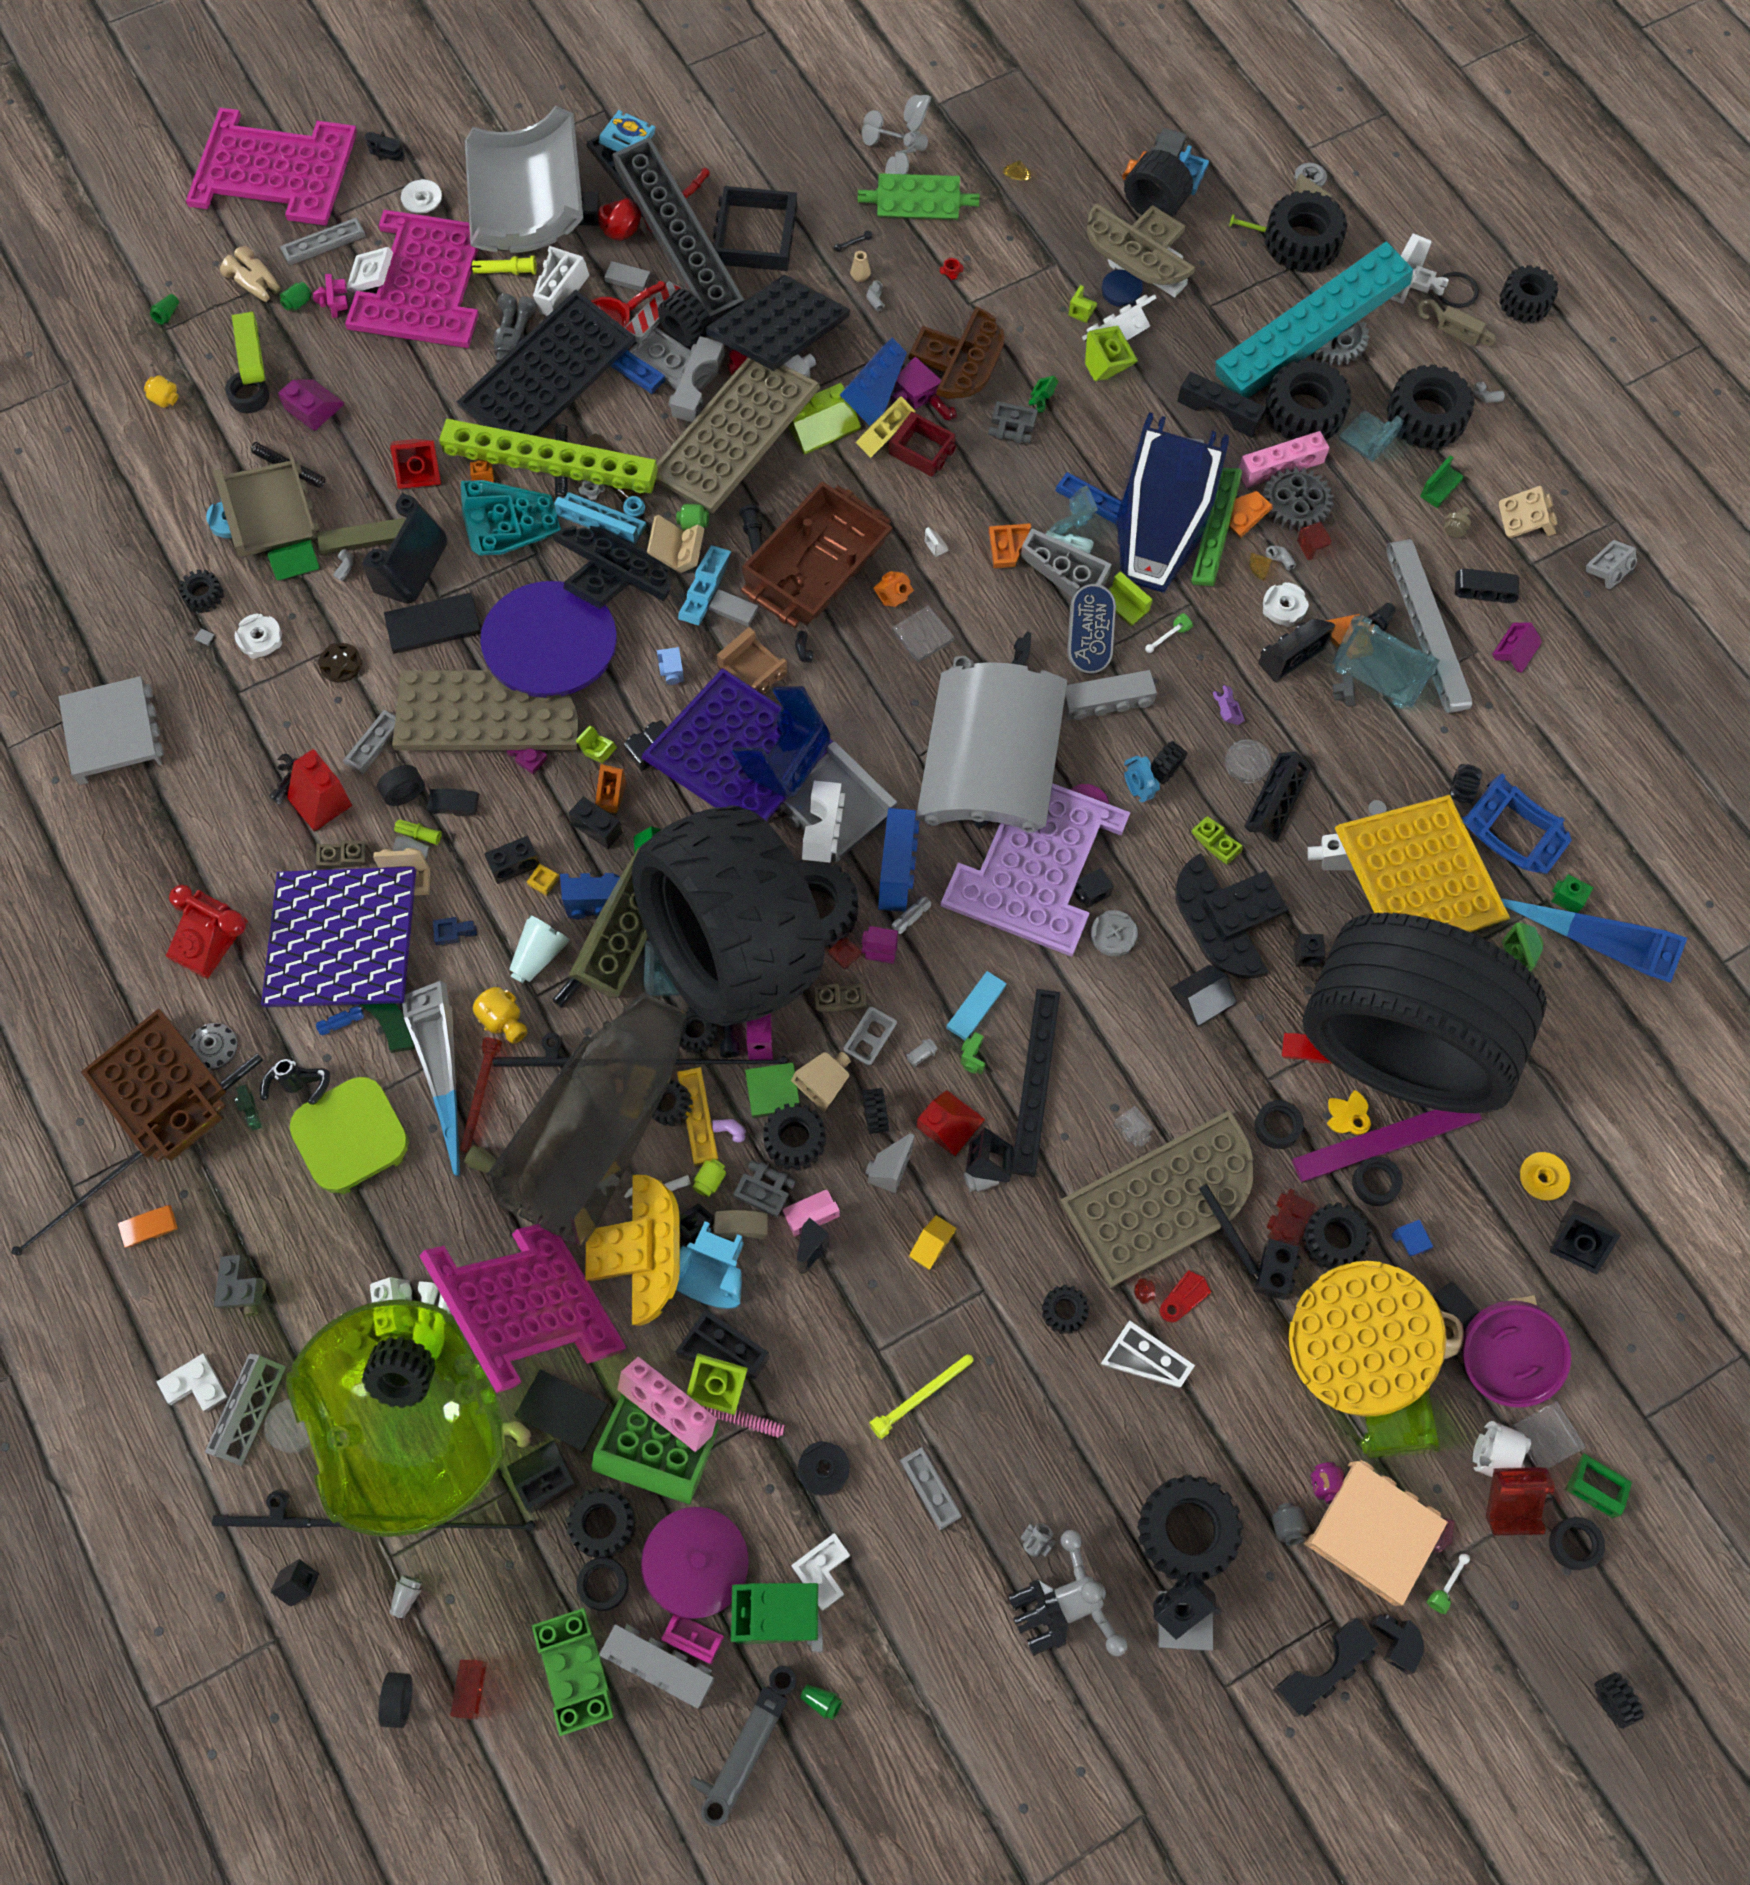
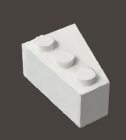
M552 246L548 248L547 261L544 260V270L542 275H539L533 294L540 314L546 316L558 307L573 291H578L589 277V272L582 256Z
M1130 1320L1100 1364L1177 1388L1183 1385L1195 1366Z

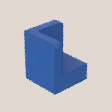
M1420 1219L1397 1228L1391 1234L1395 1243L1402 1241L1409 1256L1419 1253L1424 1254L1433 1248Z

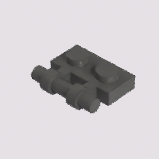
M996 401L991 423L999 426L998 428L990 426L988 435L996 436V439L1000 440L1006 438L1015 440V443L1021 444V442L1030 444L1032 435L1024 434V430L1033 432L1038 410ZM1005 427L1016 428L1017 432L1005 430Z
M751 1160L748 1169L756 1173L753 1177L745 1173L743 1174L733 1197L779 1218L789 1198V1194L782 1191V1188L786 1186L793 1189L797 1180L788 1177L789 1174L781 1171L780 1173L769 1168V1165L764 1162L758 1163ZM765 1176L776 1182L774 1186H771L761 1181L762 1178Z

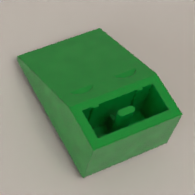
M753 1583L732 1585L731 1642L753 1645L818 1640V1583Z

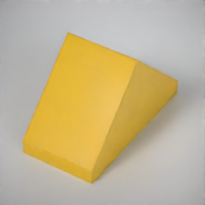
M935 1215L923 1229L909 1257L930 1270L957 1228Z

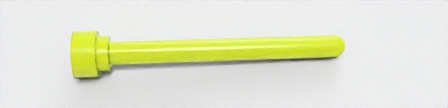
M967 1354L887 1416L882 1415L880 1418L877 1416L871 1420L869 1425L877 1437L883 1439L887 1436L893 1423L972 1364V1355Z

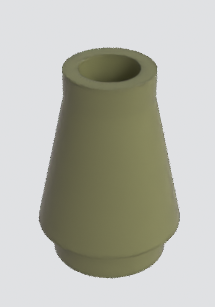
M473 1145L464 1160V1163L468 1164V1168L485 1172L495 1177L503 1166V1163L495 1159L482 1146L477 1147Z

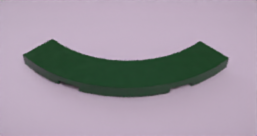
M396 1003L358 1004V1006L373 1015L380 1023L387 1037L391 1053L415 1049L413 1039L404 1020V1015Z

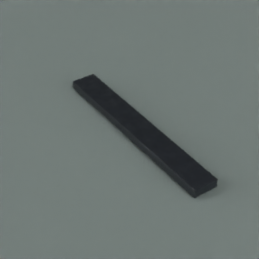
M1036 989L1011 1174L1029 1177L1036 1176L1060 992Z

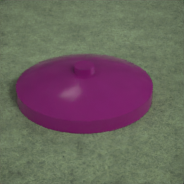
M704 1507L683 1508L663 1518L649 1534L641 1557L643 1581L653 1600L667 1612L687 1619L709 1617L722 1611L732 1603V1585L745 1583L748 1573V1551L741 1532L723 1514Z

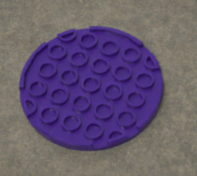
M542 581L519 587L501 598L492 607L483 623L481 649L485 663L495 678L503 685L514 691L518 690L527 693L528 696L547 698V696L560 694L565 696L580 691L595 682L605 672L612 656L615 654L617 644L616 627L608 607L605 605L599 609L563 589L564 582Z

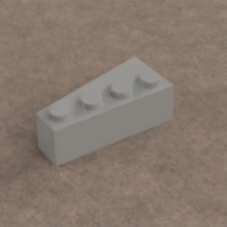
M1033 528L1022 545L1021 558L1071 597L1085 585L1098 584L1104 586L1110 576L1111 563Z
M616 1624L614 1625L599 1656L695 1708H701L715 1680L714 1677L710 1676L711 1669L700 1663H697L696 1667L686 1663L687 1656L676 1650L673 1651L672 1655L662 1650L664 1647L663 1643L651 1637L648 1642L638 1637L641 1632L627 1624L624 1629Z

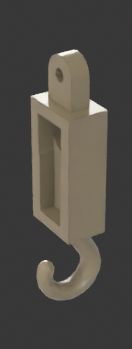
M1431 299L1421 300L1417 304L1416 312L1421 318L1429 319V314L1424 313L1422 308L1425 306L1431 307L1439 321L1437 328L1466 343L1475 346L1477 342H1480L1486 346H1492L1496 340V336L1493 333L1484 329L1486 323L1451 306H1448L1444 312L1437 302Z

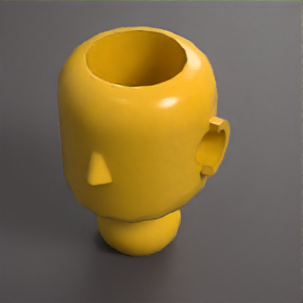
M491 987L482 992L474 1001L473 1013L478 1018L479 1023L486 1027L485 1031H490L494 1034L505 1033L506 1039L513 1044L520 1042L528 1033L527 1027L523 1023L518 1022L520 1008L515 1002L516 997L510 991H505L500 987Z

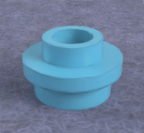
M631 496L625 501L623 509L626 515L636 518L645 512V504L639 497Z

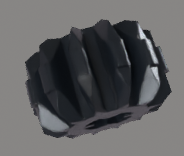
M1460 764L1451 783V798L1458 802L1471 803L1476 797L1480 785L1481 769L1470 764Z

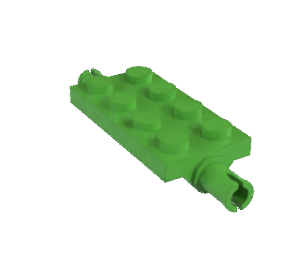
M879 173L878 188L876 190L858 189V203H876L878 205L877 217L958 220L959 208L961 206L979 207V193H961L960 176Z

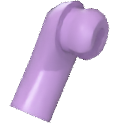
M713 1120V1133L729 1132L732 1134L734 1142H743L745 1140L746 1129L736 1120Z

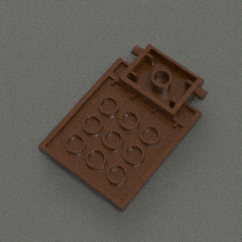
M159 1008L81 1071L82 1075L141 1153L147 1158L152 1155L158 1163L165 1157L172 1162L224 1119L220 1111L226 1107V1104L219 1098L227 1093L166 1014Z

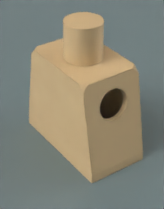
M823 1052L798 1069L791 1081L825 1112L849 1078L850 1074L844 1068L851 1060L843 1052H840L834 1059L827 1052Z

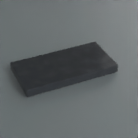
M471 592L384 612L393 654L481 634Z

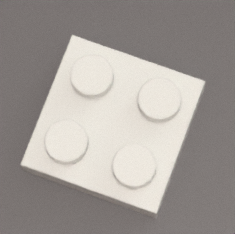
M389 247L356 255L346 288L351 293H355L356 291H364L383 285L393 251Z

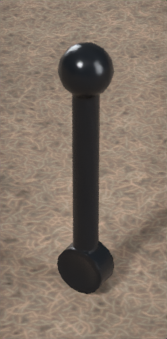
M865 231L862 236L842 244L837 243L834 245V250L839 252L842 248L863 239L870 240L872 232Z

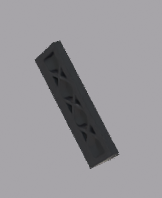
M1297 751L1278 754L1244 825L1249 832L1262 831L1271 842L1278 841L1311 770L1310 765ZM1297 765L1302 768L1299 777H1297ZM1289 782H1291L1292 792L1290 795H1288L1287 787ZM1282 800V802H1283V811H1282V813L1280 814V811H1279V803H1280V801ZM1272 819H1274L1275 826L1273 831L1269 828Z

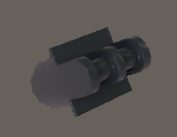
M384 131L381 134L372 132L365 134L369 153L378 156L379 161L382 157L396 161L404 159L405 154L401 140L385 136Z

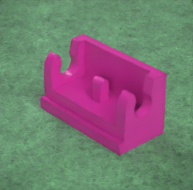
M673 1615L661 1640L712 1665L725 1636L690 1619Z

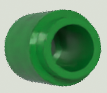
M304 282L295 283L280 294V303L285 310L295 312L310 300L312 292Z

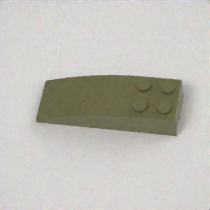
M639 848L611 892L569 974L570 977L609 998L619 997L648 938L637 906L632 878L633 862Z

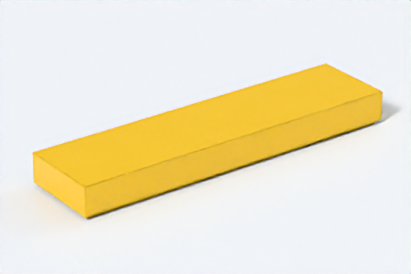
M701 1067L677 1072L679 1083L688 1089L687 1091L692 1095L690 1099L693 1100V1105H689L692 1108L691 1113L686 1111L685 1115L688 1116L686 1124L694 1166L703 1165L705 1160L711 1162L712 1159L719 1161Z

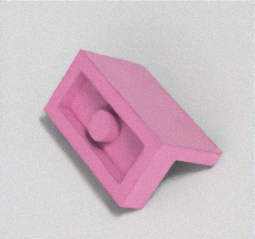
M828 1190L819 1192L783 1209L784 1216L794 1237L801 1234L803 1224L809 1217L819 1226L840 1217V1210L836 1202H833Z

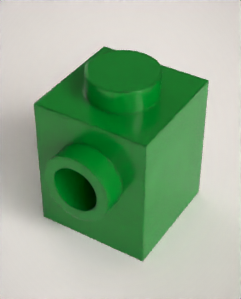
M1567 874L1562 881L1558 879L1551 891L1555 893L1551 902L1570 912L1578 913L1584 907L1594 887Z

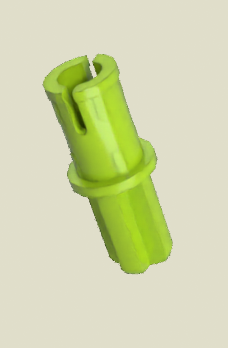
M398 819L395 823L394 831L413 837L416 841L423 840L435 845L440 843L442 832L439 830L424 827L422 823L414 824Z

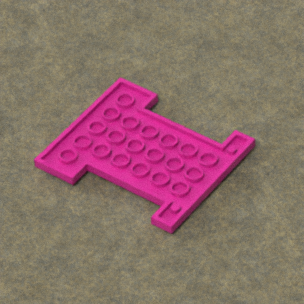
M220 107L186 199L188 207L208 209L213 194L288 204L285 216L289 221L327 226L358 132L356 126L316 121L312 136L238 126L241 118L239 110Z
M383 210L378 225L379 230L396 234L391 249L393 251L391 263L385 282L379 286L377 294L356 291L345 322L347 330L469 348L479 317L478 309L461 307L473 268L472 261L476 259L478 248L472 247L470 244L469 222Z
M552 1221L517 1229L512 1236L522 1251L520 1253L458 1268L445 1246L426 1249L419 1255L496 1393L514 1388L522 1382L511 1361L575 1342L587 1364L620 1354L627 1348L588 1281L585 1280V1276Z

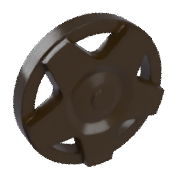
M333 643L328 645L322 652L318 664L321 673L326 679L341 683L351 680L359 673L362 659L358 650L353 645ZM355 656H357V664L352 661ZM324 669H330V675ZM344 672H349L348 675L341 677Z

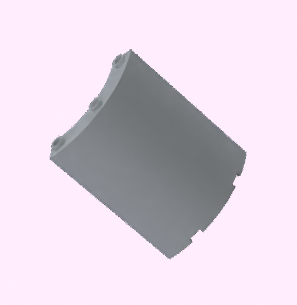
M555 106L538 123L512 132H493L472 127L465 140L470 244L472 247L491 252H498V249L510 250V253L532 251L557 242L558 237L563 234H569L581 222L583 211L574 113Z
M975 663L973 668L965 669L962 665L942 672L916 818L925 821L927 825L931 826L956 820L992 821L1018 827L1027 833H1033L1046 827L1067 680L1044 670L1037 673L1028 671V666L1010 663Z

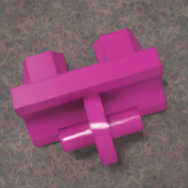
M325 274L326 290L324 287H319V290L313 293V300L320 304V307H326L327 304L331 308L332 318H338V311L349 309L346 295L337 296V294L347 293V285L345 279L333 280L332 274Z

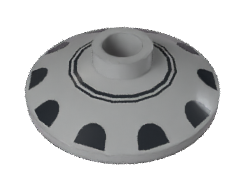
M210 1023L200 1027L193 1033L189 1040V1045L207 1068L213 1070L225 1066L233 1059L237 1051L238 1042L235 1033L228 1026L220 1023ZM214 1040L212 1046H206L209 1041Z

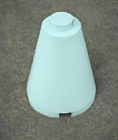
M529 915L509 968L513 972L511 977L522 984L525 980L530 982L568 944L570 939L538 918Z

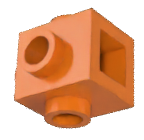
M893 571L883 575L882 580L873 588L883 605L892 607L904 603L908 599V595L914 591L910 585L911 581L906 574Z

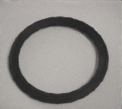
M1449 272L1441 276L1445 278L1450 276L1466 278L1472 283L1475 290L1474 296L1470 301L1460 304L1450 302L1442 295H1437L1443 303L1451 307L1463 308L1470 306L1477 300L1479 288L1471 276L1462 272Z

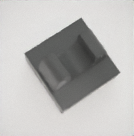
M1352 675L1343 676V683L1333 685L1334 700L1345 701L1346 707L1356 706L1355 685Z

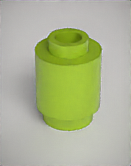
M712 1159L711 1162L705 1160L693 1180L694 1185L692 1189L700 1195L709 1198L711 1194L716 1192L725 1177V1166L715 1159Z

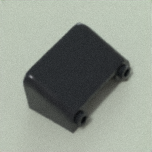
M401 493L395 506L399 515L406 517L404 524L389 551L382 549L371 550L362 562V566L373 593L409 604L416 601L448 540L444 530L414 497Z

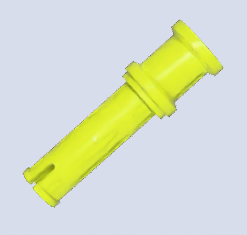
M531 255L530 258L513 256L511 260L472 261V266L479 267L472 268L474 274L512 272L515 275H519V273L537 274L535 255Z

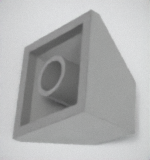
M908 1134L878 1153L875 1161L870 1160L865 1173L869 1175V1184L893 1193L897 1192L914 1148V1134Z

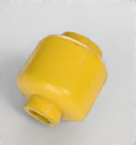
M161 375L150 377L144 386L146 398L161 408H166L170 404L174 405L178 400L179 394H177L176 384Z

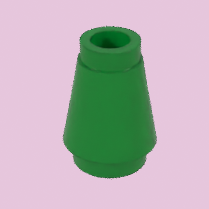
M169 294L151 306V318L158 324L168 323L179 304L178 298L173 294Z
M809 1684L805 1686L800 1697L801 1700L805 1701L807 1705L824 1719L830 1718L831 1720L835 1719L843 1702V1699L838 1697V1693Z

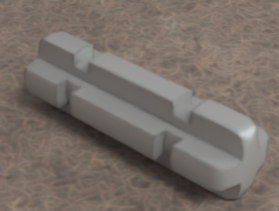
M922 896L917 900V904H913L901 915V919L898 918L892 923V928L898 930V934H902L907 929V926L913 924L923 915L922 912H926L931 907L930 900Z

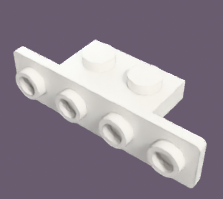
M1147 294L1135 300L1137 305L1132 307L1129 304L1119 310L1120 315L1115 317L1112 314L1103 319V325L1098 326V324H1095L1086 329L1087 332L1118 325L1126 340L1134 337L1150 327L1141 307L1156 299L1155 294L1149 298ZM1087 334L1082 336L1083 340L1087 339Z

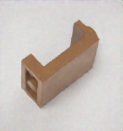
M750 627L717 654L718 666L721 669H725L763 695L769 691L774 682L780 681L787 674V660L784 658L779 660L757 641L755 632Z

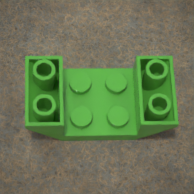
M585 1608L532 1625L538 1653L542 1654L555 1705L553 1712L559 1736L614 1718L601 1657L599 1656L596 1638Z

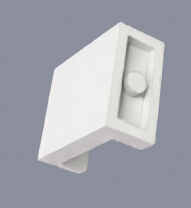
M1412 234L1401 254V257L1413 268L1412 281L1416 273V267L1423 266L1432 243L1431 240L1416 234ZM1411 284L1390 299L1403 304Z

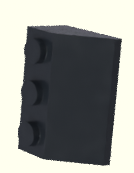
M1314 618L1307 623L1302 622L1292 633H1286L1281 636L1274 645H1267L1260 653L1261 657L1258 664L1276 683L1325 650L1336 625L1333 622Z

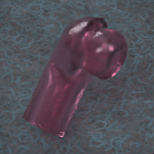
M1442 1518L1448 1523L1439 1537L1433 1552H1441L1451 1545L1455 1526L1454 1520Z

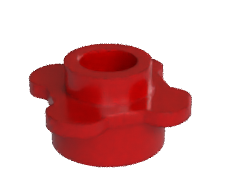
M948 258L944 261V266L940 267L939 272L942 275L945 274L951 280H955L958 274L964 270V266L957 259Z

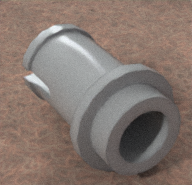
M931 1039L922 1040V1044L909 1054H906V1058L915 1068L930 1055L934 1056L938 1049Z

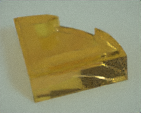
M1020 160L1005 166L1003 169V173L1006 176L1015 180L1030 179L1032 174Z
M1251 552L1249 566L1252 573L1264 581L1272 559Z

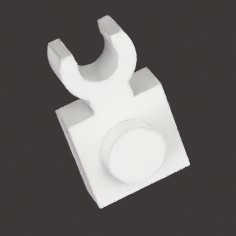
M1417 266L1411 288L1425 293L1432 289L1435 294L1443 295L1444 287H1447L1449 280L1445 277L1436 278L1437 272Z

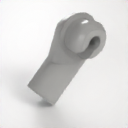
M1273 545L1267 547L1266 556L1268 559L1282 562L1287 570H1291L1296 566V562L1286 548Z
M342 549L338 554V558L343 562L333 574L340 581L345 579L353 566L354 555L346 549Z

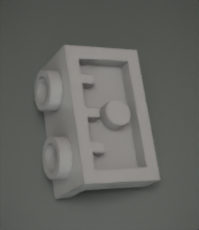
M1613 540L1586 565V572L1605 579V588L1610 590L1629 571L1636 567V548Z

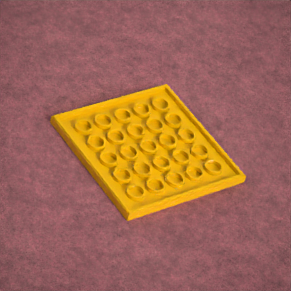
M1450 795L1338 824L1335 827L1336 833L1374 913H1399L1425 917L1456 926L1468 932L1500 924L1510 919Z

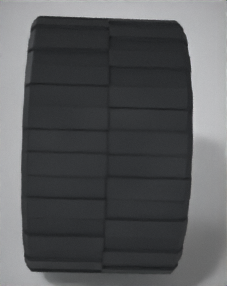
M1150 150V152H1146L1124 181L1126 199L1131 207L1141 215L1153 205L1173 218L1190 196L1193 189V179L1184 162L1177 156L1163 150Z

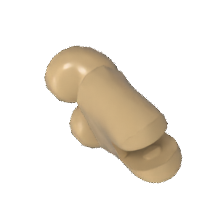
M247 246L237 248L234 251L235 258L232 255H227L221 264L220 272L224 277H234L235 282L264 302L270 299L265 291L266 289L271 290L274 294L281 291L278 282L259 259H254V252Z

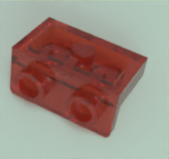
M1290 1188L1286 1194L1281 1193L1276 1203V1207L1279 1208L1277 1215L1272 1214L1266 1226L1269 1229L1267 1238L1297 1246L1315 1204L1294 1195L1295 1190Z
M460 1660L450 1713L451 1717L478 1720L488 1662Z

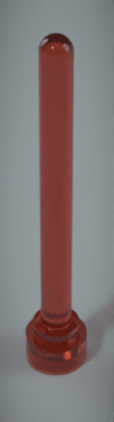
M484 1037L481 1048L483 1049L484 1057L461 1143V1150L463 1152H468L471 1148L493 1057H496L497 1053L501 1050L502 1041L495 1038Z

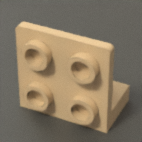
M656 515L653 521L647 553L678 573L685 572L696 567L698 564L705 528L696 525L683 531L660 515Z

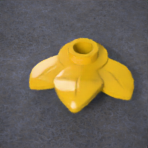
M1354 1090L1348 1101L1329 1098L1328 1109L1333 1117L1327 1122V1125L1334 1132L1341 1134L1351 1132L1355 1135H1362L1370 1129L1371 1121L1367 1115L1368 1103L1358 1091ZM1358 1120L1361 1123V1127L1355 1126L1354 1121Z

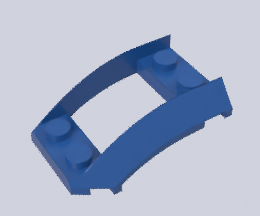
M1502 773L1487 784V790L1467 816L1462 817L1463 823L1483 843L1506 860L1524 870L1547 874L1572 841L1569 831L1566 832L1563 825L1565 819L1557 817L1537 805L1516 786L1513 787ZM1506 805L1535 826L1546 831L1527 858L1508 847L1488 830Z

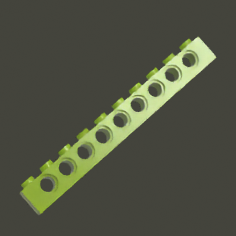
M447 418L439 438L442 451L451 456L459 455L471 460L488 461L491 464L499 463L512 468L519 467L529 469L532 472L549 473L557 477L565 476L577 481L586 480L597 485L605 484L617 489L634 490L638 493L652 494L658 474L655 459Z

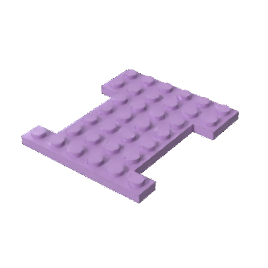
M1052 783L1046 827L1033 833H1027L1018 827L1000 823L980 871L961 863L957 864L941 901V907L1072 957L1090 914L1068 905L1077 880L1081 875L1099 828L1122 836L1131 812Z

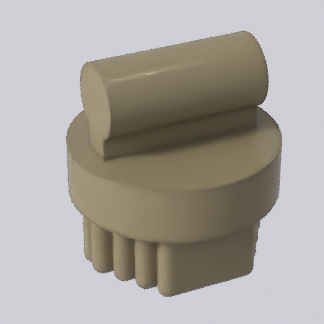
M1467 507L1447 515L1443 530H1445L1448 536L1461 538L1468 531L1471 521L1467 517L1470 513Z

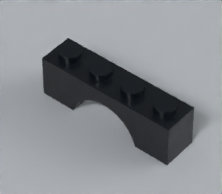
M1191 371L1180 387L1177 400L1178 403L1195 411L1201 407H1212L1221 411L1229 418L1234 430L1253 438L1261 425L1266 407Z
M1357 1617L1350 1619L1331 1636L1335 1654L1333 1663L1327 1672L1319 1677H1311L1299 1671H1293L1272 1689L1294 1717L1301 1714L1304 1717L1308 1716L1317 1707L1314 1703L1321 1696L1326 1699L1337 1689L1334 1686L1335 1683L1341 1678L1343 1681L1349 1679L1356 1672L1354 1668L1356 1664L1360 1661L1366 1663L1376 1654L1373 1649L1379 1643Z

